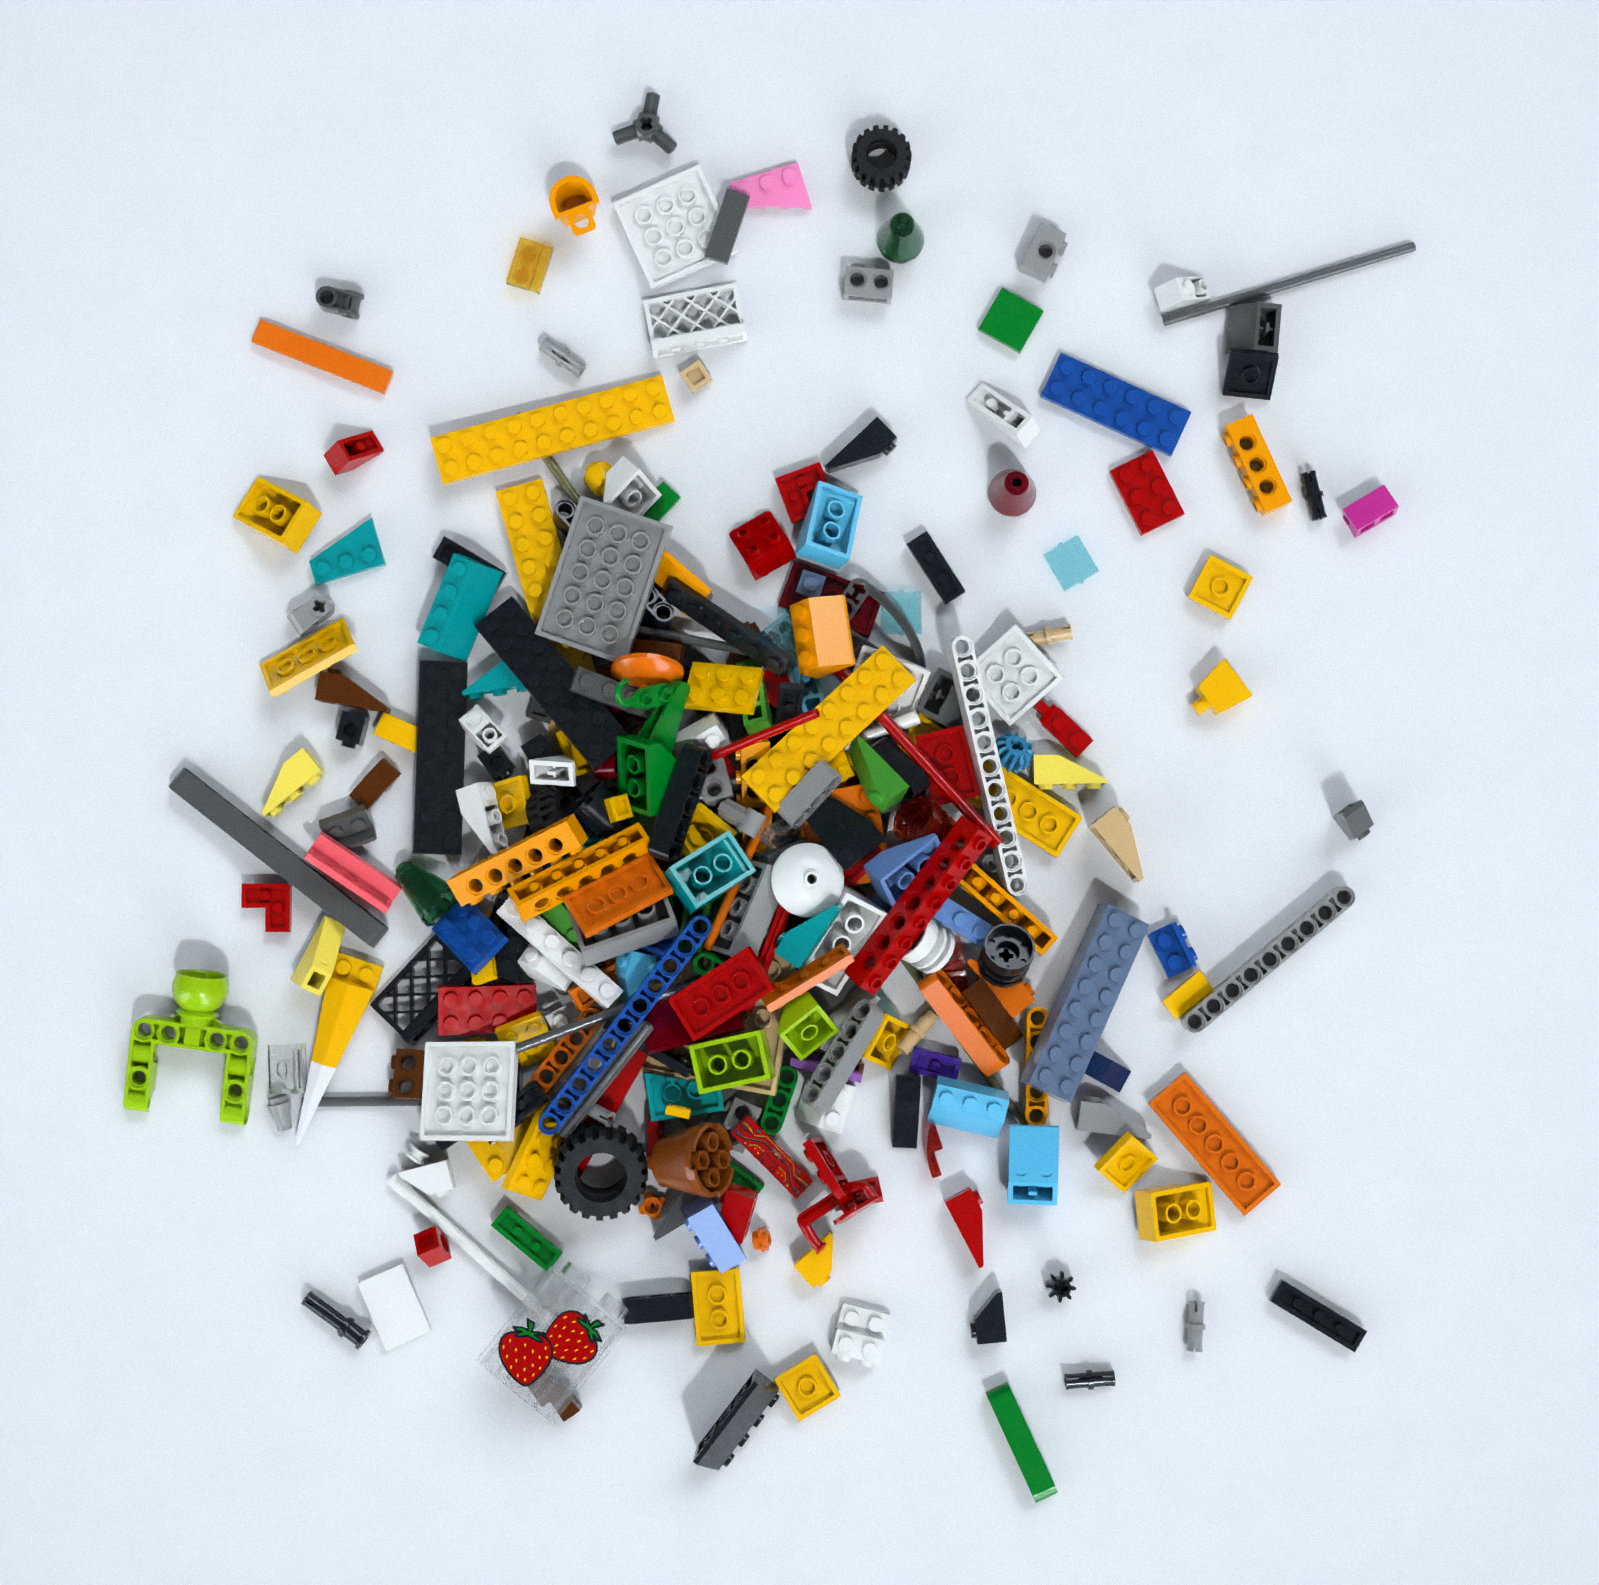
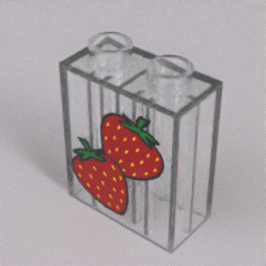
M569 1261L561 1271L553 1265L548 1269L475 1360L552 1424L555 1423L629 1329L622 1322L629 1310L607 1292L597 1302L584 1291V1288L591 1279Z

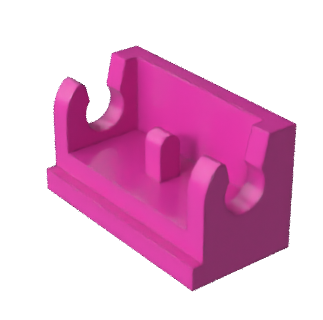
M1382 485L1342 510L1345 515L1343 519L1356 538L1394 516L1399 505L1386 486Z

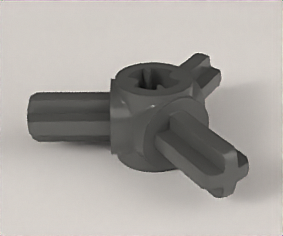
M648 92L643 112H640L638 118L632 121L633 125L613 132V138L617 145L638 138L639 142L646 141L649 144L654 142L667 154H671L675 150L677 143L662 131L663 126L659 124L660 117L657 115L660 101L659 94ZM648 124L651 125L650 130H648L647 128L646 130H643L644 125H647V127Z

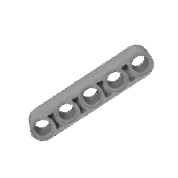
M866 999L859 1000L854 1005L805 1086L801 1097L804 1104L821 1113L827 1112L832 1107L884 1019V1011Z

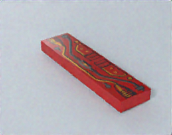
M747 1114L730 1131L796 1199L813 1182Z

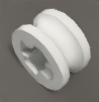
M411 1143V1149L406 1151L405 1155L414 1162L423 1165L425 1163L423 1161L424 1158H428L430 1154L418 1145Z

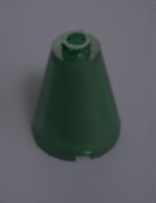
M898 213L886 220L879 228L877 245L885 259L892 263L904 264L919 256L924 245V233L920 225L909 214Z
M404 861L396 868L395 879L422 923L426 926L435 925L436 923L433 920L438 917L442 918L458 901L447 881L417 863Z

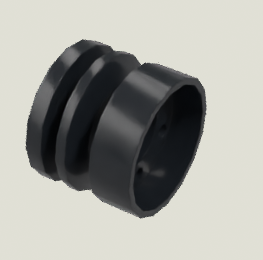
M999 924L993 927L985 937L977 961L979 972L984 980L993 986L1001 988L1013 987L1021 983L1034 957L1035 944L1033 938L1028 931L1015 924Z

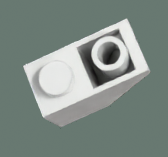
M1203 276L1176 277L1154 288L1161 311H1175L1211 299L1208 285Z
M475 705L459 719L465 733L481 749L489 754L508 739L505 733L478 705Z

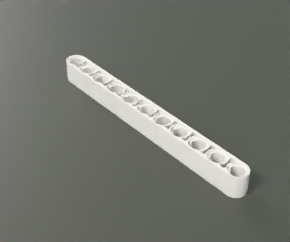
M957 636L947 642L946 651L985 819L999 835L1002 831L1008 834L1007 842L1004 844L1000 843L993 849L1001 887L1008 894L1021 896L1028 889V879L975 650L969 637ZM957 641H961L964 645L962 654L958 653L955 649ZM963 665H967L970 669V674L967 678L961 674V667ZM969 688L975 692V699L972 702L966 697V692ZM974 712H977L981 717L978 725L972 722ZM980 736L986 739V746L983 749H980L977 745V740ZM985 760H989L992 764V768L988 773L983 769ZM992 783L997 787V793L993 797L988 792V788ZM997 807H1000L1003 812L1000 820H996L994 817V810ZM1010 854L1014 862L1008 868L1005 865V858ZM1014 878L1019 882V887L1015 891L1010 887V883Z

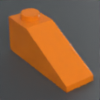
M967 959L965 962L978 978L984 980L979 972L977 961ZM984 980L1011 1018L1016 1017L1035 1001L1032 996L1035 992L1027 982L1024 984L1019 983L1013 987L1001 988L993 986Z

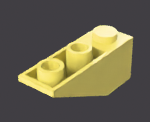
M300 749L283 763L263 809V816H272L273 818L284 811L285 808L283 806L290 800L294 802L304 794L302 792L303 789L308 785L312 787L322 780L321 775L325 771L307 749Z
M1033 755L1032 785L1038 786L1039 790H1053V785H1062L1063 790L1077 789V785H1086L1087 789H1101V785L1107 783V779L1060 755Z
M324 915L290 980L301 988L321 996L333 974L345 926L337 920Z

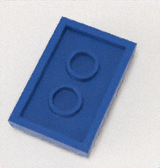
M457 901L432 928L433 932L475 975L509 941V938L476 904L471 906L468 903L461 907Z

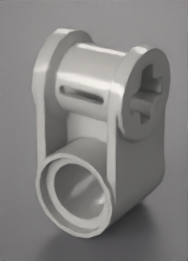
M321 595L315 596L302 606L294 609L286 617L299 636L303 637L334 614L335 605L329 598ZM320 602L326 604L324 612L318 610Z

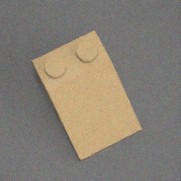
M1114 806L1090 824L1088 828L1134 883L1140 882L1144 878L1132 827L1128 822L1130 817L1123 808L1118 809Z

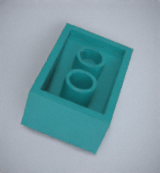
M730 830L670 866L664 875L691 916L755 873L756 869Z

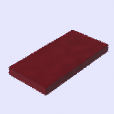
M794 561L778 607L790 611V605L808 598L796 594L803 569L826 577L820 597L842 595L851 580ZM854 583L852 586L855 589L854 593L851 596L847 592L845 597L851 599L857 605L859 600L855 598L859 593H865L864 585ZM869 594L849 622L850 629L868 639L880 608V604ZM846 602L849 615L852 612V605Z
M668 1000L657 1002L644 1018L654 1027V1030L645 1040L649 1055L745 1030L740 1012L700 1039L693 1041ZM646 1006L639 1008V1010H643Z

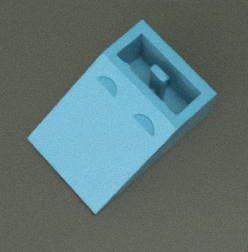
M1010 1124L1007 1182L1008 1204L1057 1206L1059 1126Z

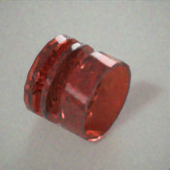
M921 795L908 800L902 805L894 818L893 831L895 836L903 843L932 833L938 836L941 843L956 821L930 797Z

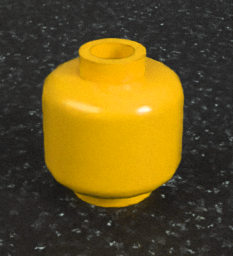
M606 461L590 463L584 475V482L597 496H604L606 473L612 468Z

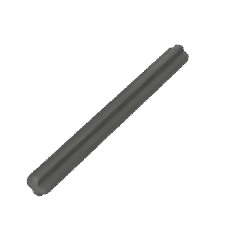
M643 1020L559 1129L557 1133L561 1137L567 1139L651 1034L654 1027L650 1022Z

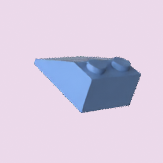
M935 833L886 849L863 866L879 898L891 908L940 845L938 836Z

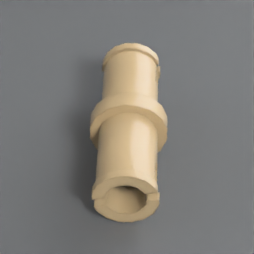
M1070 624L1050 629L1047 626L1043 627L1044 630L1025 633L1036 646L1043 644L1050 646L1053 642L1073 639Z
M926 1009V1012L914 1025L911 1024L909 1026V1031L896 1044V1047L908 1056L916 1044L926 1038L925 1034L939 1020L937 1015L931 1010Z

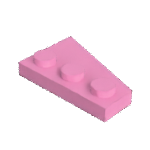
M798 162L730 183L731 190L750 196L747 208L766 209V207L812 210Z

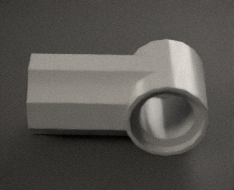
M729 798L722 801L718 807L717 816L735 825L736 829L754 839L767 817L749 807L745 808Z

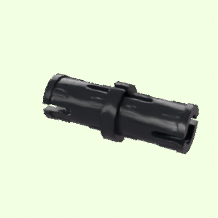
M1316 470L1300 474L1306 492L1304 498L1305 501H1308L1312 521H1317L1319 518L1320 520L1327 518L1322 500L1324 494L1319 489Z
M1086 1370V1373L1064 1374L1066 1390L1075 1388L1093 1390L1094 1387L1115 1386L1116 1383L1114 1370L1103 1372Z

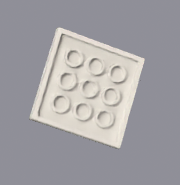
M700 164L613 202L614 209L652 291L716 263V261L705 258V253L720 208ZM736 243L731 256L739 252Z
M425 1042L419 1140L514 1142L519 1055L515 1044L519 1042Z

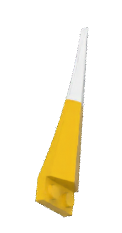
M338 952L333 974L325 988L295 1145L301 1142L321 1098L377 990L384 966Z

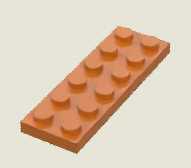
M1186 1072L1180 1074L1147 1103L1243 1216L1247 1215L1281 1185Z

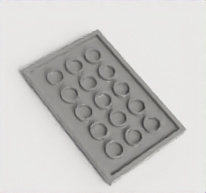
M580 495L535 634L611 661L622 655L631 654L673 526Z

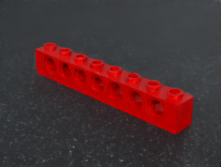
M961 815L854 957L855 961L848 965L844 973L860 988L875 995L993 838L975 823Z

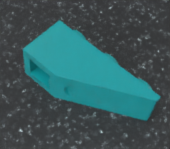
M502 661L463 690L462 695L469 697V700L473 701L483 699L484 694L493 693V696L496 697L507 695L508 690L517 689V692H526L527 690Z

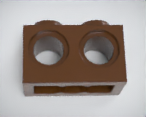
M396 1048V1055H392L391 1069H394L393 1079L389 1080L388 1093L391 1094L394 1100L422 1102L425 1050ZM409 1057L414 1058V1066L410 1069H405L403 1067L404 1061ZM407 1081L412 1082L411 1091L402 1093V1084Z

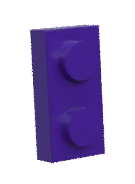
M915 1046L909 1072L937 1078V1075L957 1080L962 1058Z

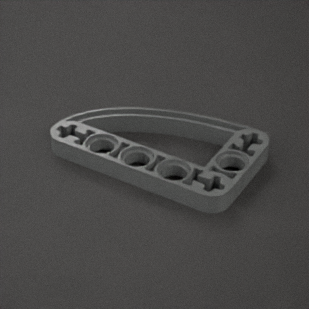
M862 578L853 579L842 595L845 596L848 592L852 596L855 591L852 587L854 583L858 585L861 582L864 583L863 589L866 591L864 594L859 593L855 599L859 600L857 605L851 599L846 598V602L852 605V612L848 615L849 622L869 594L899 624L911 644L916 664L926 668L925 655L921 643L912 626L900 610L868 581ZM850 629L851 635L856 636L858 639V646L853 649L855 659H858L863 644L879 649Z

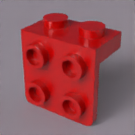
M765 511L729 533L732 542L743 557L755 581L767 576L770 572L797 557L789 539L770 511Z

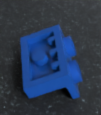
M1172 922L1147 934L1167 978L1197 966L1195 960H1198L1192 946L1188 948L1184 940L1187 938V935L1181 924L1177 925L1176 922Z

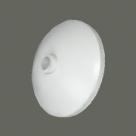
M800 843L789 847L779 855L771 871V888L775 899L786 911L800 917H814L834 906L841 897L844 887V873L840 864L827 848L814 843ZM808 875L814 876L815 881L813 884L807 881Z

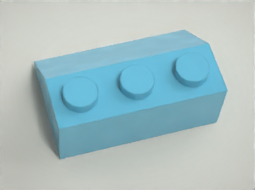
M937 1075L926 1122L997 1138L1005 1121L1010 1101L1009 1092Z

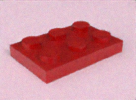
M1153 450L1109 471L1140 536L1185 514Z
M963 725L915 736L917 747L965 799L980 796ZM930 779L928 791L932 807L952 803Z

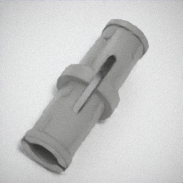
M546 338L539 347V351L556 361L555 364L557 366H563L578 378L587 366L573 357L568 349H562L549 338ZM555 352H557L559 355L567 359L570 363H568L566 360L555 354Z
M1189 1301V1323H1186V1328L1188 1329L1186 1351H1194L1195 1341V1352H1203L1202 1335L1203 1330H1205V1324H1203L1205 1302L1198 1301L1196 1312V1301Z

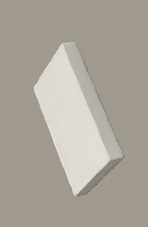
M404 1263L357 1283L386 1351L432 1331Z

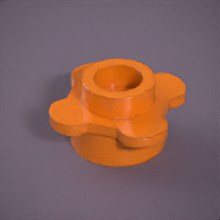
M648 1191L644 1194L643 1204L639 1206L638 1210L640 1214H646L651 1216L652 1219L658 1220L661 1217L662 1207L667 1202L664 1197H657ZM651 1203H653V1204L655 1205L654 1208H651V1207H650V1204H651Z
M765 1226L762 1229L758 1228V1230L752 1233V1242L755 1250L765 1252L771 1246V1234Z

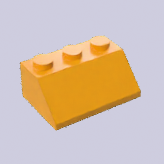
M665 550L654 582L660 588V594L663 596L669 580L676 577L708 600H711L713 598L712 590Z
M844 595L812 597L790 605L799 674L818 679L855 665L846 597Z

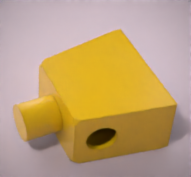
M1223 659L1195 688L1200 697L1190 705L1198 716L1208 709L1216 716L1250 698L1253 694L1229 663Z

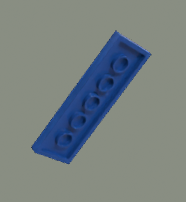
M1060 353L1040 396L1042 399L1169 457L1172 456L1191 415L1190 411L1063 353Z

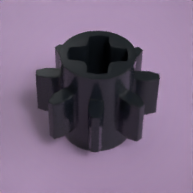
M1060 1271L1059 1276L1056 1277L1050 1274L1052 1278L1051 1283H1045L1047 1288L1052 1289L1048 1296L1051 1298L1056 1295L1059 1303H1061L1063 1297L1071 1300L1070 1292L1071 1290H1076L1075 1286L1070 1285L1073 1277L1065 1278L1063 1271ZM1060 1281H1063L1067 1287L1062 1288L1061 1292H1059L1055 1285H1059Z

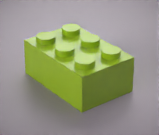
M766 1029L689 1045L699 1094L776 1077Z

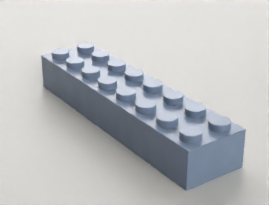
M1110 904L1097 905L1022 1073L1020 1082L1061 1102L1072 1103L1147 933L1149 924Z

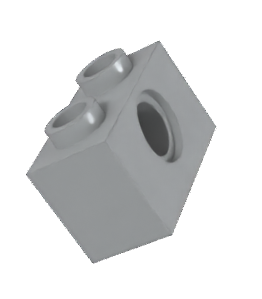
M1040 222L1019 271L1044 283L1048 276L1052 278L1058 264L1054 263L1057 255L1062 256L1068 245L1064 241L1067 234ZM1047 249L1051 256L1043 258L1040 256L1039 251Z

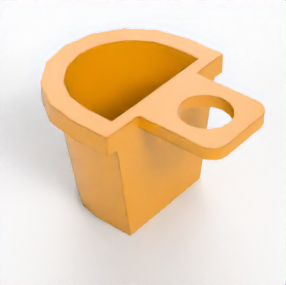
M574 175L563 177L557 181L552 187L549 196L550 208L555 220L559 219L565 226L570 225L576 236L593 231L596 228L593 216H595L596 206L600 201L592 184L583 177ZM588 218L589 220L588 225L584 228H579L575 225V223Z

